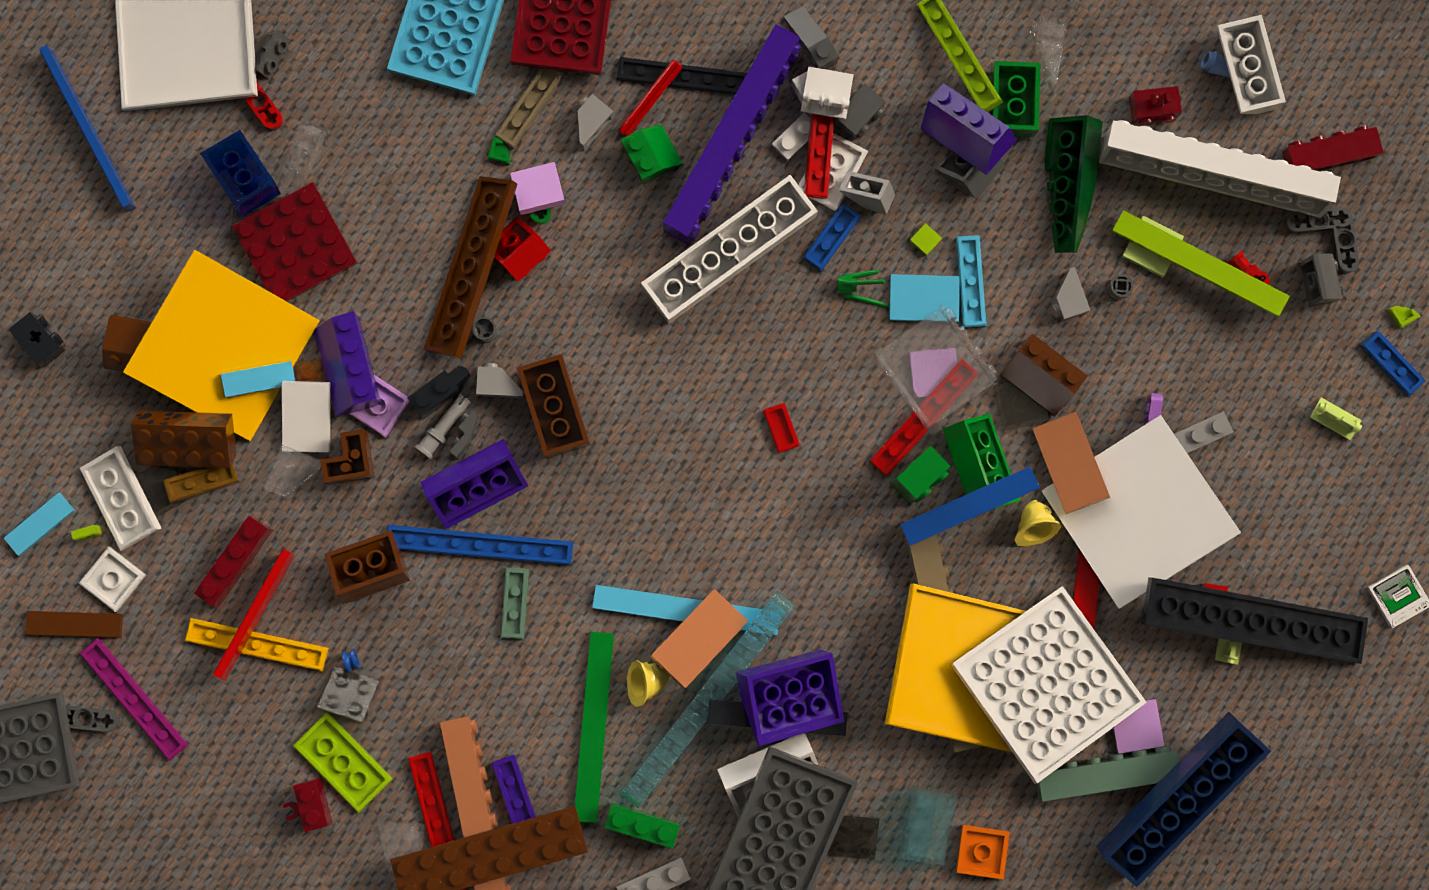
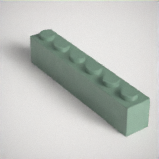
M1169 746L1156 747L1153 753H1146V750L1132 751V756L1123 757V753L1109 755V760L1100 761V757L1088 758L1085 764L1077 765V761L1065 762L1063 767L1057 768L1047 777L1036 783L1038 798L1044 802L1159 783L1179 762L1178 753L1176 750H1170Z

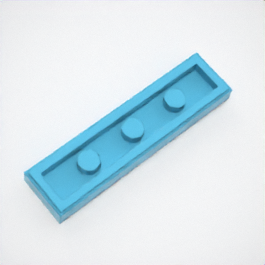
M980 235L956 237L960 276L963 328L986 327Z

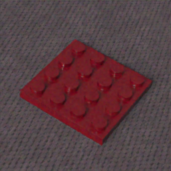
M519 0L510 59L511 65L601 76L612 0Z
M314 182L232 225L266 290L286 302L358 264Z

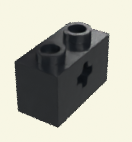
M29 312L9 328L8 331L37 365L46 367L66 350L61 345L64 341L56 332L51 333L47 328L50 324L41 314L37 316ZM38 334H40L39 338L41 339L39 343L37 342L38 338L36 337Z

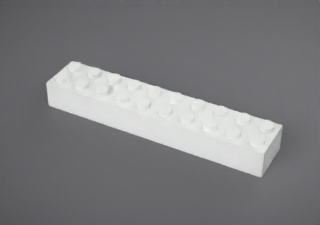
M1113 120L1104 136L1099 155V163L1294 212L1298 211L1319 218L1336 203L1341 177L1335 176L1329 171L1319 172L1311 170L1308 166H1295L1288 164L1284 160H1271L1260 154L1251 155L1243 153L1242 150L1236 148L1226 149L1216 143L1206 144L1198 142L1197 139L1192 137L1182 138L1175 136L1171 132L1154 131L1148 126L1138 127L1130 125L1129 122L1123 120Z

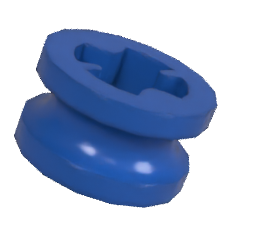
M351 649L350 653L342 652L347 672H351L353 668H356V670L360 669L355 649Z

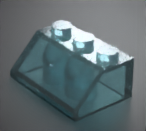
M912 785L898 852L900 858L922 863L945 865L957 804V794Z

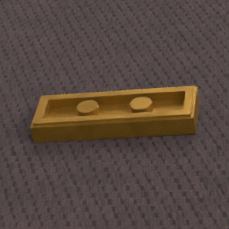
M232 463L230 468L204 467L165 479L163 482L169 502L174 503L239 482L234 463Z

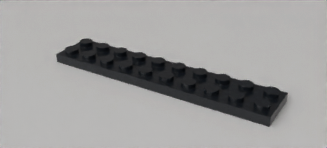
M1148 577L1141 624L1362 664L1368 618Z

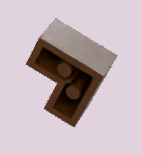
M364 429L340 433L343 456L320 460L323 482L328 485L375 477L369 435Z

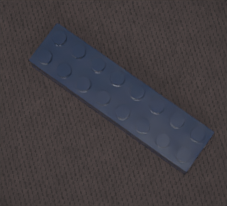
M1228 712L1118 823L1096 848L1109 864L1135 887H1138L1271 750L1235 716Z

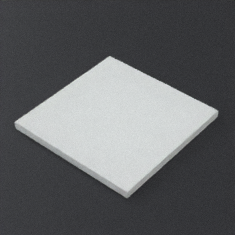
M115 0L121 106L123 111L258 96L251 0Z
M1161 415L1095 456L1110 495L1109 499L1066 515L1054 483L1042 490V493L1119 609L1146 593L1148 577L1167 580L1241 534Z

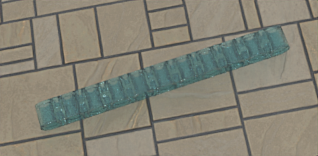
M778 590L634 774L620 795L637 808L643 804L707 721L709 699L723 700L737 682L736 672L746 670L796 604Z

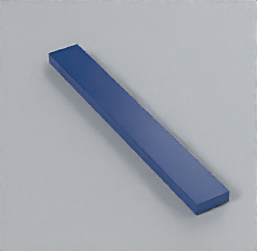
M47 45L39 48L44 61L118 201L125 210L129 212L134 210L136 206L54 51Z
M387 525V532L393 531L400 550L571 565L572 541Z

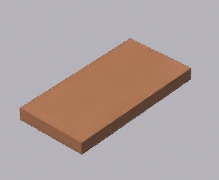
M1077 412L1032 428L1066 515L1110 498Z
M714 589L650 657L685 689L743 628L748 620Z

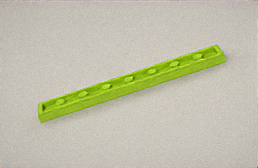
M1124 210L1112 230L1113 233L1277 318L1290 297Z

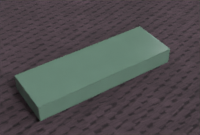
M505 569L500 638L524 639L529 569Z

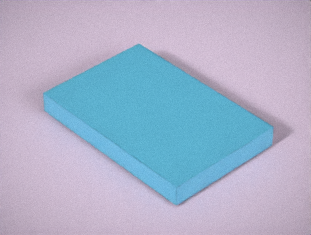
M891 274L889 321L958 323L960 276Z

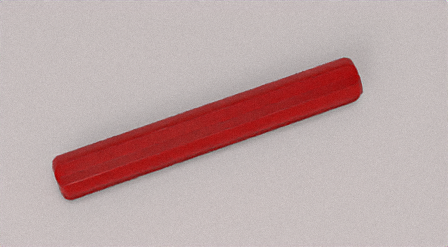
M672 60L620 126V133L626 137L631 135L682 69L680 63L676 60Z

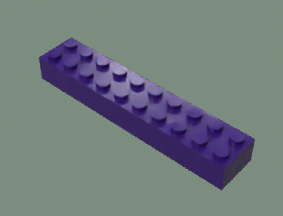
M775 24L663 222L665 233L687 245L690 240L695 241L700 232L701 220L706 221L711 213V202H717L723 191V181L728 182L733 174V163L735 161L739 163L745 152V142H751L756 132V123L761 124L767 113V103H773L778 93V84L783 85L789 74V64L794 65L797 61L801 48L799 36Z

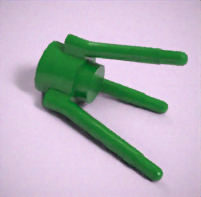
M879 270L838 276V294H844V299H854L889 308L887 303L852 294V292H857V285L884 284V279L857 280L860 277L878 274Z

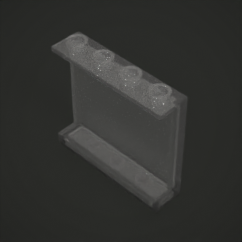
M943 304L940 305L937 311L884 348L880 347L874 352L877 362L927 430L995 384L997 381L996 375H998L995 368L990 363L987 365L983 360L984 354L977 345L973 346L968 339L970 335L963 326L959 327L955 322L957 318L949 307L946 309Z

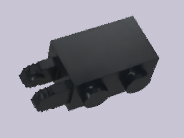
M459 366L449 373L444 370L407 399L420 416L425 419L462 392L459 386L468 380L470 376L469 370L463 366Z

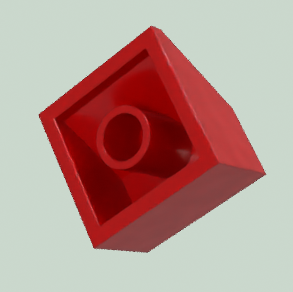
M516 217L503 229L494 259L509 275L519 282L529 274L530 270L546 258L551 249L533 229Z

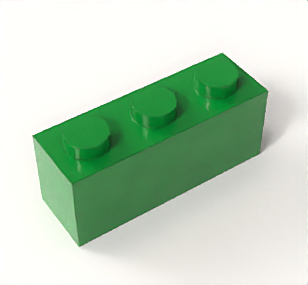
M613 802L605 825L606 829L669 848L674 847L680 827L679 822Z

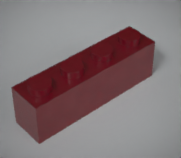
M1367 125L1355 128L1354 132L1347 134L1345 130L1333 133L1332 137L1324 138V135L1311 138L1310 142L1302 143V140L1289 143L1288 147L1282 151L1284 161H1287L1288 164L1308 166L1311 170L1315 171L1374 159L1384 153L1377 127L1368 129Z
M248 516L194 594L212 607H220L273 529L257 518Z

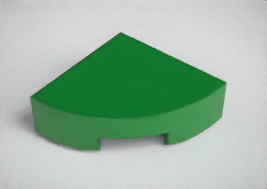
M493 136L487 159L510 165L511 156L508 148L499 138Z

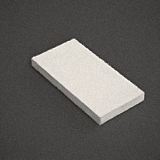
M121 446L114 447L80 467L120 551L129 548L162 529Z

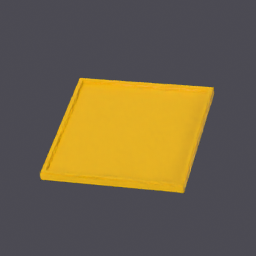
M194 250L123 373L198 413L232 414L234 433L251 441L281 387L225 397L221 374L291 361L293 367L320 320Z
M910 584L885 724L1012 753L951 664L1026 611L926 586Z

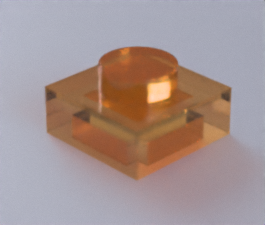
M320 359L296 362L298 381L323 382Z

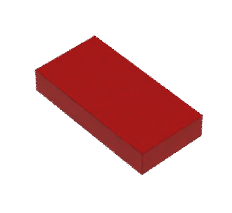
M785 402L764 409L763 413L778 454L799 447L800 443Z

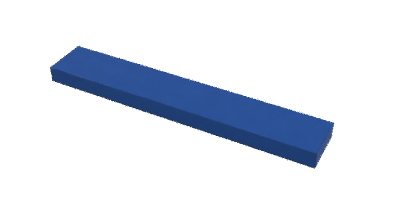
M1027 467L900 525L911 546L1037 490L1040 486L1031 467Z

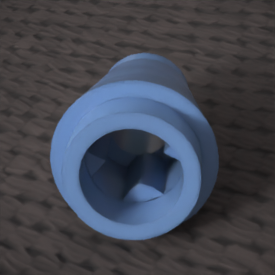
M1208 51L1202 60L1201 68L1205 69L1207 73L1230 77L1225 57L1217 51Z

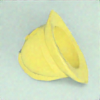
M1033 500L1022 511L1018 532L1014 540L1017 546L1026 547L1041 544L1055 536L1061 526L1051 515V510L1047 505L1038 500Z
M639 660L632 662L627 674L628 696L631 704L635 707L644 705L647 700L652 699L653 696L664 690L671 676L656 663H642Z

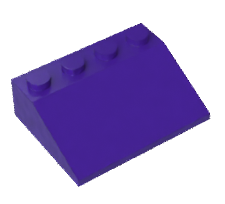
M820 649L736 672L740 697L758 746L844 722L833 653Z

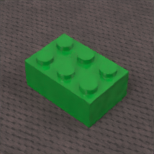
M994 61L990 69V81L1003 103L990 110L989 114L1007 125L1015 137H1035L1039 131L1041 63Z
M930 446L911 462L890 485L908 504L913 501L917 503L932 491L929 488L930 486L934 487L949 475L946 470L951 466Z

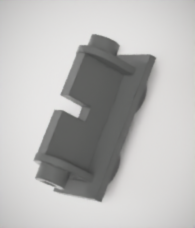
M272 30L271 33L267 34L268 36L262 45V48L266 51L265 53L259 51L255 58L256 73H261L267 79H270L272 73L276 71L277 64L290 42V39L279 30Z

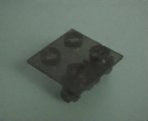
M334 667L317 708L362 723L368 716L367 710L379 681Z
M850 814V816L844 815L828 851V856L875 860L880 818H874V816H853V814Z

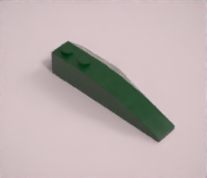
M1089 115L1049 118L1045 170L1049 171L1047 190L1051 194L1049 207L1050 213H1053L1052 234L1055 253H1077L1092 204L1099 165L1103 121Z

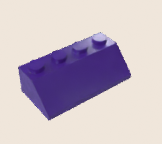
M944 83L928 100L921 130L985 175L992 170L1017 141L1007 125Z
M352 311L334 316L315 328L314 332L327 382H330V395L336 417L381 405L367 345L357 314Z
M504 439L420 482L427 500L445 529L528 487Z

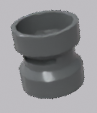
M1124 274L1115 276L1107 284L1106 291L1108 296L1113 300L1126 298L1133 291V281Z
M480 317L474 322L472 331L480 342L489 343L496 338L497 327L490 318Z

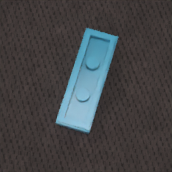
M291 361L221 374L225 397L282 387L283 381H295Z
M57 493L5 536L4 539L14 552L21 556L75 510L61 493Z

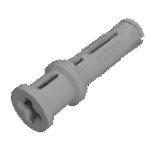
M459 394L435 427L427 430V435L419 445H415V448L429 459H432L433 452L440 443L443 444L446 438L444 436L471 402Z

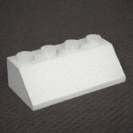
M1262 15L1217 25V31L1240 114H1260L1277 110L1286 101Z
M805 733L771 745L773 748L818 765ZM768 748L717 769L738 817Z

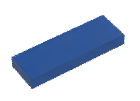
M842 203L803 259L822 272L859 221L861 215Z
M1379 330L1373 333L1360 346L1407 397L1426 381Z

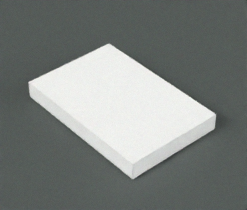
M833 133L828 198L811 199L837 211L845 196L839 189L847 172L857 173L868 151ZM805 174L799 183V187L802 189L803 192L805 184Z
M282 382V451L330 452V382Z

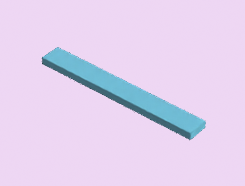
M596 585L592 608L684 621L703 600ZM732 605L748 620L741 630L778 635L781 612Z

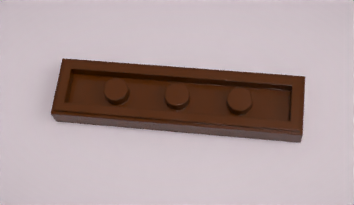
M27 611L26 634L122 637L123 614Z

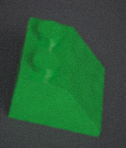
M662 124L640 129L621 139L622 148L643 185L683 165Z

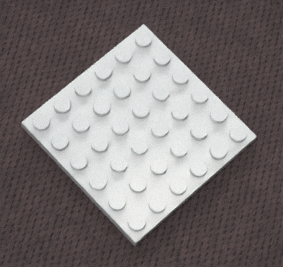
M1063 586L951 664L954 671L1034 784L1047 777L1147 703Z

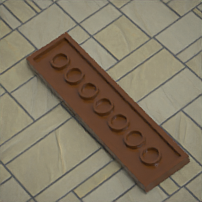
M479 176L424 350L462 359L518 183L512 180Z
M574 805L391 858L390 862L398 890H460L588 853L577 808Z

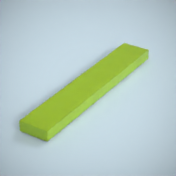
M922 0L917 3L918 8L976 105L989 112L1003 103L942 0Z

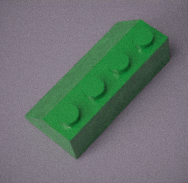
M990 413L966 419L943 428L945 441L949 446L953 463L957 468L960 482L966 495L1012 475ZM1019 497V498H1016V499H1014V500H1012V501H1010V502H1007V503H1005V504H1003V505H1001V506H998V507H996V508H994V509H997V508H1000V507L1009 505V504H1011V503L1020 501L1021 499H1020V497Z

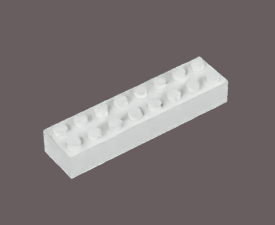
M789 175L641 282V287L668 324H670L816 218L818 211L792 176Z

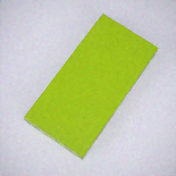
M328 712L293 745L358 813L393 780Z

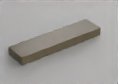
M540 68L495 134V137L515 149L564 77V73L558 70Z

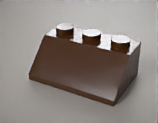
M110 315L102 347L103 368L123 372L152 322Z
M1031 334L999 374L1053 417L1059 413L1088 377L1034 334Z
M392 530L325 553L336 596L343 604L410 581L404 558Z

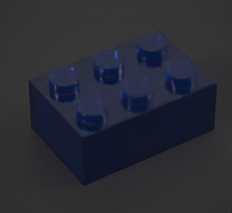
M241 130L200 153L207 167L241 218L281 195L275 181Z

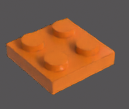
M962 824L955 872L1004 880L1010 832Z

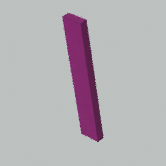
M97 638L79 653L169 761L189 745L100 638Z

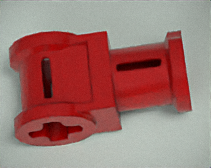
M1240 251L1227 262V264L1268 285L1270 284L1268 274L1261 271L1255 264L1252 265L1244 257L1243 251Z

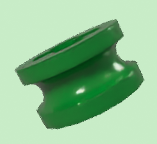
M550 208L543 209L544 212H547L546 216L543 215V219H539L537 215H534L535 212H531L532 220L541 225L547 223L551 218Z

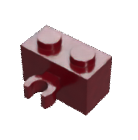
M1179 86L1133 91L1129 96L1132 123L1139 122L1140 126L1150 125L1156 120H1162V123H1171L1176 121L1175 118H1178L1182 113Z
M321 778L293 786L297 803L290 801L283 804V808L292 807L294 809L293 815L287 816L286 820H293L300 814L304 832L326 827L333 823Z

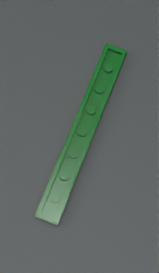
M590 633L575 798L580 822L597 823L614 642V634Z

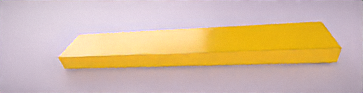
M190 618L185 641L226 650L238 628ZM252 632L241 653L323 671L329 648Z

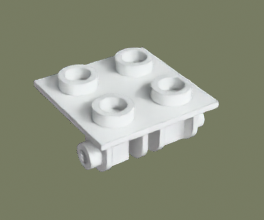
M808 67L801 112L846 119L854 74Z

